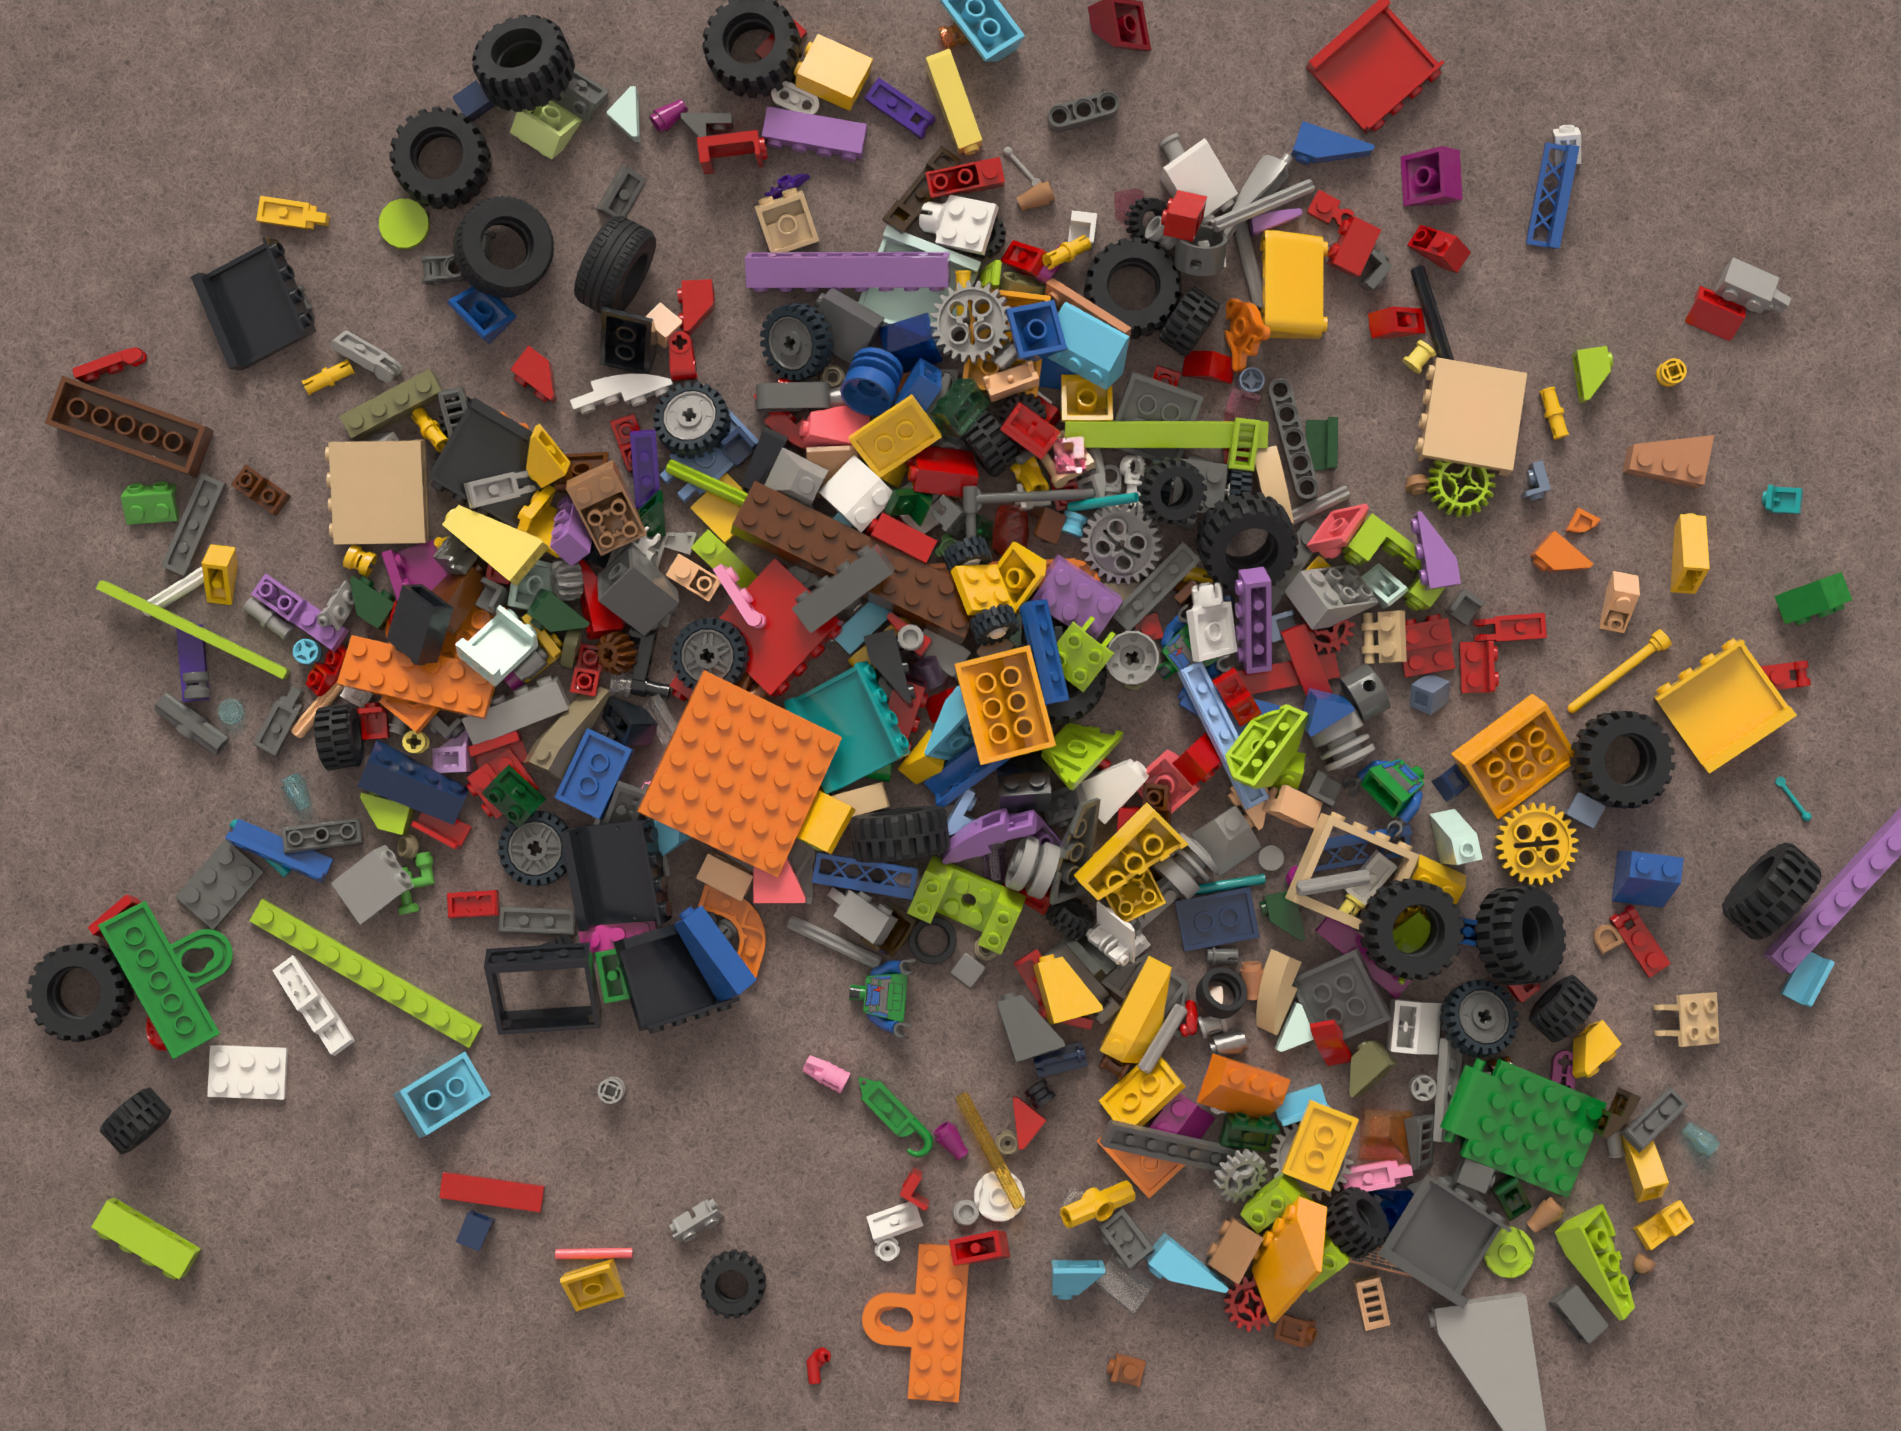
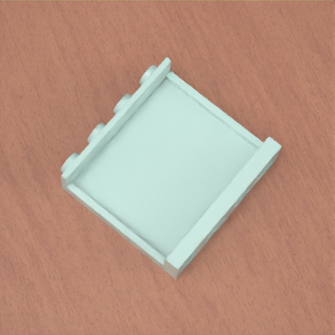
M889 226L885 228L883 241L878 251L950 252L949 287L954 292L956 291L955 271H971V284L973 286L981 268L980 261L907 233L902 235ZM869 288L868 291H862L858 303L885 318L880 327L882 330L892 334L895 333V330L905 334V339L918 343V340H922L928 343L927 347L941 352L946 347L939 348L936 345L941 338L934 339L932 337V334L937 329H932L930 324L937 322V320L931 317V313H938L939 310L936 309L934 303H943L940 298L941 294L946 297L949 296L947 288H944L943 291H930L929 288H919L918 291H904V288H894L893 291L887 292L879 291V288ZM956 307L953 309V316H956Z

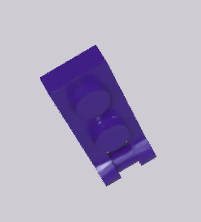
M879 77L864 97L866 102L910 131L920 140L926 135L925 130L928 126H932L936 121V117ZM915 115L921 118L917 125L912 122Z

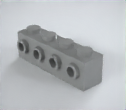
M546 676L536 681L537 684L529 688L527 685H523L514 689L511 695L504 697L503 694L493 697L486 720L463 715L462 722L472 744L475 745L497 738L568 710L570 702L559 676L554 678Z

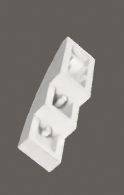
M294 955L272 970L297 1011L302 1012L313 1032L320 1036L331 1055L336 1056L355 1041L342 1019Z

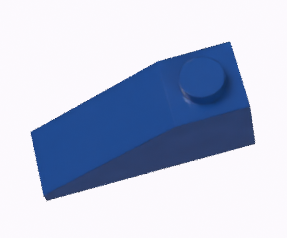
M1303 121L1299 128L1291 156L1295 157V161L1308 165L1310 162L1321 163L1370 156L1375 145Z

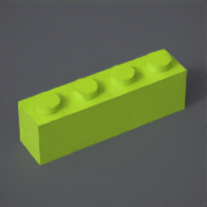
M115 1197L106 1201L91 1227L97 1231L99 1237L105 1240L112 1239L119 1244L118 1247L121 1250L139 1255L143 1263L159 1267L163 1270L162 1273L171 1279L185 1277L201 1251V1248Z

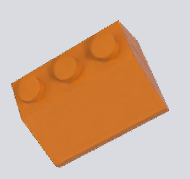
M1213 1053L1197 1103L1232 1114L1241 1112L1250 1117L1257 1118L1262 1115L1269 1116L1283 1104L1291 1079Z

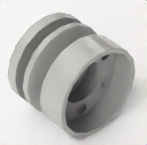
M1125 631L1116 635L1109 642L1107 648L1114 654L1106 665L1109 673L1117 681L1126 685H1139L1148 681L1155 674L1159 665V652L1155 642L1148 635L1139 631ZM1137 652V659L1140 660L1139 663L1128 665L1126 654Z
M1357 710L1310 737L1315 748L1325 745L1329 748L1328 751L1320 756L1321 760L1331 756L1334 761L1324 766L1327 772L1351 766L1363 760L1370 752L1375 750L1373 743L1364 747L1360 744L1370 738L1369 734L1360 736L1355 734V731L1364 725Z
M1180 832L1179 835L1189 845L1183 849H1177L1172 857L1170 856L1162 862L1158 861L1152 866L1163 877L1165 876L1175 885L1177 891L1189 901L1200 889L1194 878L1198 875L1203 880L1208 881L1210 878L1203 869L1206 867L1215 874L1219 868L1215 865L1211 855L1196 840Z

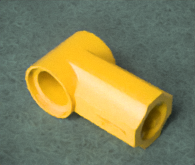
M1034 456L1022 465L1016 462L1010 467L1016 476L1017 483H1022L1026 492L1048 491L1050 489L1047 481L1041 474L1040 467Z

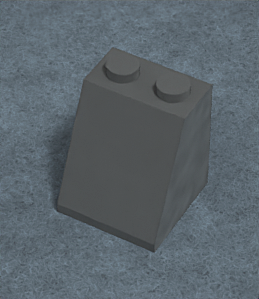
M632 542L597 575L598 601L644 636L650 630H655L660 625L661 620L668 613H673L679 605V595L676 587Z
M1012 992L1001 996L1002 1001L997 1002L1016 1063L1066 1047L1062 1038L1022 995L1016 996V993Z

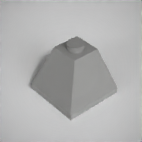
M782 448L765 486L811 508L829 470Z
M1236 805L1231 806L1191 834L1211 855L1215 865L1219 868L1217 871L1219 876L1262 848L1250 825Z

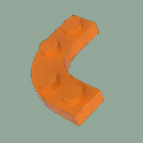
M705 884L698 907L702 905L707 912H714L717 915L723 916L735 925L740 937L737 954L757 979L766 947L765 927L759 913L745 898L739 901Z

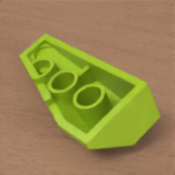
M1600 1204L1566 1220L1555 1231V1234L1567 1258L1619 1321H1621L1632 1312L1635 1305L1627 1276L1621 1273L1619 1260H1622L1620 1251L1616 1252L1611 1236H1616L1614 1226L1604 1205Z

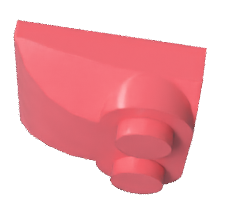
M1361 504L1331 511L1311 538L1307 547L1312 553L1319 552L1325 559L1337 557L1342 552V548L1348 546L1363 525L1368 514V505Z
M1167 749L1146 767V773L1149 777L1144 783L1170 785L1172 814L1199 791L1201 785L1197 782L1192 786L1172 764L1179 756ZM1144 783L1137 790L1142 798Z

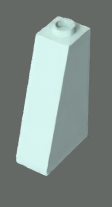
M1455 809L1429 814L1440 864L1459 865L1482 860L1477 833Z

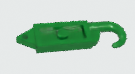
M858 1077L862 1092L861 1099L896 1135L906 1137L916 1132L924 1140L922 1150L913 1151L907 1149V1153L916 1158L926 1156L933 1146V1137L926 1127L880 1080L874 1081ZM863 1080L866 1081L865 1085L861 1083Z

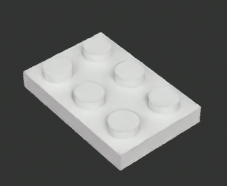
M210 1045L207 1097L286 1099L288 1048Z

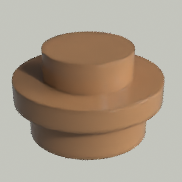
M1417 474L1406 479L1405 491L1411 492L1412 495H1421L1431 485L1426 475Z

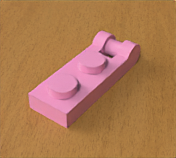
M723 564L714 568L713 571L745 621L755 628H763L766 624V617L755 611L750 602L753 601V598L746 588H740L737 583L739 576L735 570Z

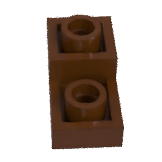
M246 464L231 484L275 516L279 514L291 497L287 492Z
M1144 783L1142 807L1148 803L1171 826L1170 785Z

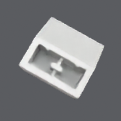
M1391 998L1389 1012L1392 1019L1388 1021L1386 1049L1391 1052L1438 1055L1440 1015L1442 1012L1440 1009L1442 1003Z

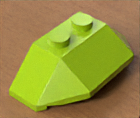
M1285 704L1279 707L1278 710L1267 712L1252 719L1225 754L1232 779L1253 789L1271 787L1298 751L1309 714Z

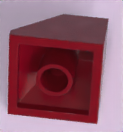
M1101 0L1088 6L1089 22L1093 33L1115 48L1151 51L1143 1Z

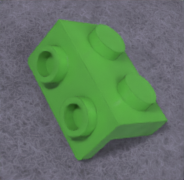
M161 481L153 485L144 486L141 483H135L126 487L121 495V502L127 525L178 521L179 512L174 494L177 490L176 483L168 484L166 481Z

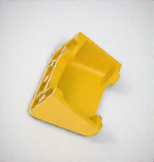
M1264 230L1260 238V251H1264L1261 256V261H1263L1261 316L1263 324L1270 328L1269 338L1320 339L1322 333L1327 332L1328 326L1327 317H1323V257H1327L1328 242H1323L1322 236Z

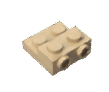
M791 188L782 192L783 197L773 200L772 196H768L758 200L759 205L754 206L770 252H789L819 241L802 190L797 192L796 188Z

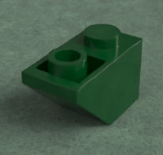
M352 576L350 584L357 616L383 631L390 617L396 597L384 589L381 593L373 588L375 583L364 576L360 579Z

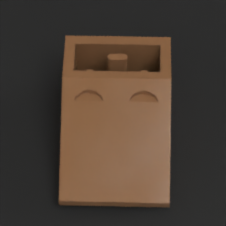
M614 460L567 481L566 490L601 556L647 535L625 481Z

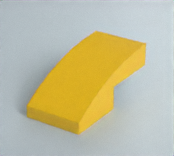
M1678 1200L1633 1229L1645 1249L1653 1250L1670 1236H1676L1693 1224L1694 1221L1682 1201Z

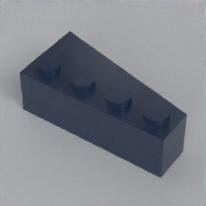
M378 739L375 742L357 786L452 825L455 824L468 792V788L464 787L461 783L453 781Z

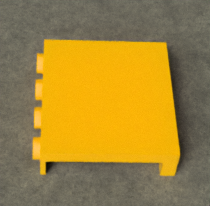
M1732 638L1721 646L1723 649L1715 656L1713 653L1708 654L1699 661L1700 666L1694 670L1691 667L1684 670L1678 675V681L1672 685L1667 682L1656 690L1658 694L1654 696L1656 702L1709 774L1797 716L1793 709L1784 701L1742 639L1736 641Z

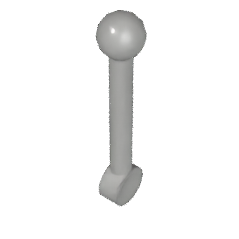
M1005 147L1003 149V154L1006 157H1010L1030 179L1032 187L1041 181L1039 178H1034L1016 158L1012 148Z

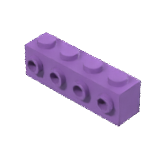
M1264 567L1238 570L1239 580H1235V591L1237 596H1239V603H1235L1236 616L1239 618V625L1235 627L1236 638L1239 640L1238 652H1236L1237 662L1242 663L1247 674L1272 671L1271 579Z

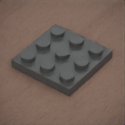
M1131 371L1113 421H1195L1204 397ZM1185 448L1118 449L1150 460H1162L1163 457L1181 459Z
M1358 948L1297 974L1292 984L1293 987L1298 988L1296 996L1303 1006L1310 1024L1335 1020L1343 1031V1040L1392 1019Z

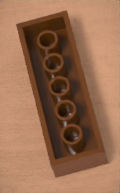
M65 376L61 377L45 424L195 478H197L214 430L204 425Z

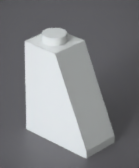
M1131 759L1125 760L1090 774L1081 782L1087 801L1094 798L1101 799L1098 819L1104 824L1108 822L1149 777L1146 773L1147 769L1140 762H1134Z

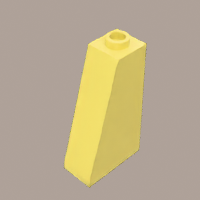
M950 49L926 57V71L958 154L965 153L967 156L978 152L979 147L982 146V137Z
M460 505L447 513L442 524L516 586L549 548L541 539Z

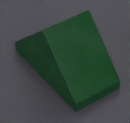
M658 489L638 510L644 527H649L647 537H653L658 533L661 536H666L663 492Z
M1507 1175L1493 1184L1490 1189L1510 1221L1532 1208L1520 1181L1516 1177Z

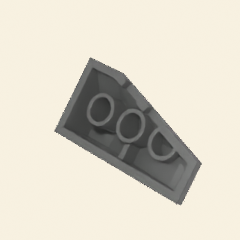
M1099 798L1079 803L1059 846V862L1048 888L1049 903L1052 905L1088 893V890L1080 884L1074 874L1093 856L1101 801Z

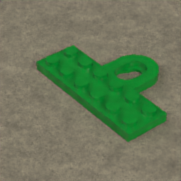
M146 901L98 925L173 1060L220 1035L196 990L221 977L231 965L232 947L229 940L222 933L211 929H202L170 945ZM205 947L213 950V959L207 963L205 969L201 972L190 973L183 968L181 963L182 957L189 950Z

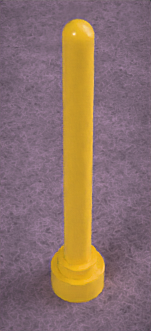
M1658 629L1651 635V639L1648 640L1649 644L1570 703L1567 710L1570 713L1577 712L1655 651L1659 652L1660 650L1665 651L1672 645L1669 637L1661 629Z

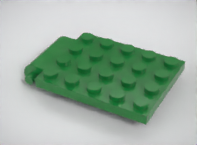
M1476 1058L1473 1067L1465 1064L1440 1125L1441 1128L1447 1130L1443 1139L1453 1143L1456 1134L1466 1139L1459 1153L1461 1156L1569 1198L1594 1137L1593 1129L1598 1127V1122L1603 1115L1602 1108L1605 1109L1607 1103L1501 1059H1498L1492 1075L1483 1072L1486 1062Z

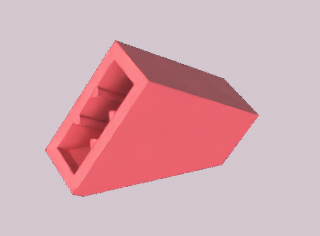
M847 405L811 412L806 421H802L799 435L803 436L802 446H852L849 436L868 424L870 416L857 413Z
M788 857L778 877L753 867L754 903H806V895Z

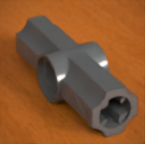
M166 693L156 703L154 711L176 726L175 729L190 740L197 741L213 754L218 755L228 743L230 737L208 722L209 719L207 717L203 718L197 714L199 711L192 707L189 708L170 693Z

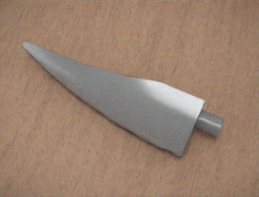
M1285 153L1281 159L1270 155H1263L1244 184L1232 211L1276 193L1289 177L1288 165L1293 160L1292 156ZM1243 222L1225 229L1224 233L1227 235V240Z

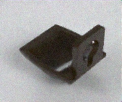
M889 902L887 907L893 911L891 915L898 920L882 945L873 944L863 936L860 939L875 951L893 957L907 941L916 920L892 902Z

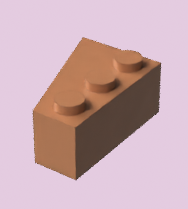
M1714 435L1634 444L1627 448L1622 473L1692 488L1701 487L1705 484Z

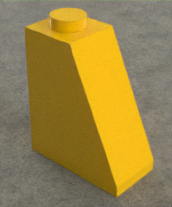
M1692 513L1680 514L1674 526L1670 592L1696 594L1710 569L1706 516H1698Z
M1054 954L1040 957V963L1033 965L1049 1025L1103 1011L1100 1002L1063 957L1055 958Z
M1622 1136L1625 1159L1637 1203L1662 1197L1669 1181L1654 1141H1651L1639 1153Z

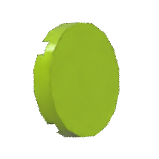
M397 199L390 202L382 210L379 217V230L382 237L391 246L398 249H412L426 239L430 230V220L426 210L418 202L411 199Z
M1508 1226L1512 1229L1511 1232L1501 1228L1483 1258L1486 1266L1494 1274L1501 1277L1516 1278L1523 1275L1531 1267L1534 1258V1246L1524 1231Z

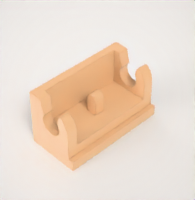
M1032 359L1015 367L990 376H984L983 382L992 403L1039 386V377L1033 367Z
M1282 785L1279 796L1275 798L1278 789L1272 787L1268 795L1269 799H1267L1262 811L1296 827L1315 829L1323 802L1288 785Z
M711 851L707 854L696 879L742 901L753 883V872Z

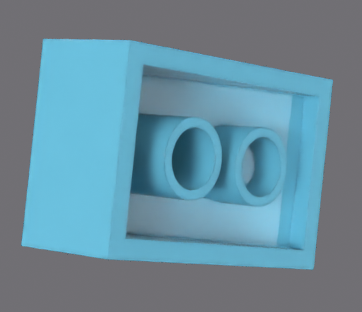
M957 686L945 700L924 751L926 756L950 760L974 742L960 686Z
M463 1052L394 1093L393 1096L418 1138H421L491 1096L468 1055L466 1052Z
M1165 1232L1154 1244L1153 1248L1155 1251L1146 1257L1149 1271L1159 1279L1164 1276L1169 1281L1226 1293L1229 1290L1224 1280Z

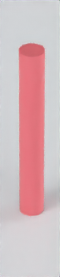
M633 1248L555 1250V1259L633 1258Z

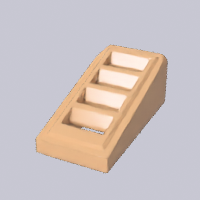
M1376 1274L1353 1280L1365 1331L1389 1326L1390 1320L1380 1276ZM1372 1286L1376 1287V1290L1366 1293H1363L1362 1289ZM1378 1295V1300L1365 1303L1364 1298ZM1380 1305L1381 1309L1371 1312L1366 1310V1308ZM1382 1314L1383 1319L1369 1322V1317Z

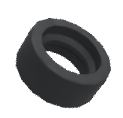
M934 916L931 924L921 919L917 921L908 941L910 950L915 958L923 963L934 965L943 963L951 957L956 948L957 938L950 922L942 917ZM929 925L939 926L947 934V946L943 952L937 955L924 953L918 945L920 931Z
M1224 967L1213 968L1199 981L1196 987V999L1199 1006L1208 1015L1219 1019L1230 1018L1244 1005L1247 999V988L1244 980L1233 970ZM1217 981L1227 985L1233 993L1234 1002L1231 1005H1224L1216 1001L1209 991L1210 982Z

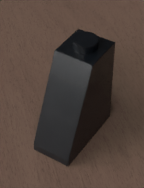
M764 427L741 484L746 493H749L754 481L765 485L781 449L789 450L791 446L788 437Z

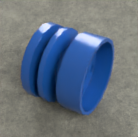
M868 347L860 349L855 353L841 386V398L849 408L862 415L879 416L891 407L904 374L903 366L890 352L880 348Z

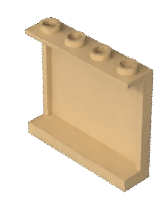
M1437 357L1433 364L1428 366L1426 380H1430L1429 388L1424 390L1422 404H1426L1425 413H1421L1419 419V428L1422 429L1421 438H1417L1415 452L1419 453L1418 461L1421 462L1424 458L1498 470L1497 475L1508 477L1514 468L1527 373Z
M425 439L412 441L328 442L329 447L325 448L326 462H329L330 472L327 473L326 482L327 487L331 488V498L328 499V511L332 513L333 522L329 525L330 538H333L334 544L426 543L430 541Z

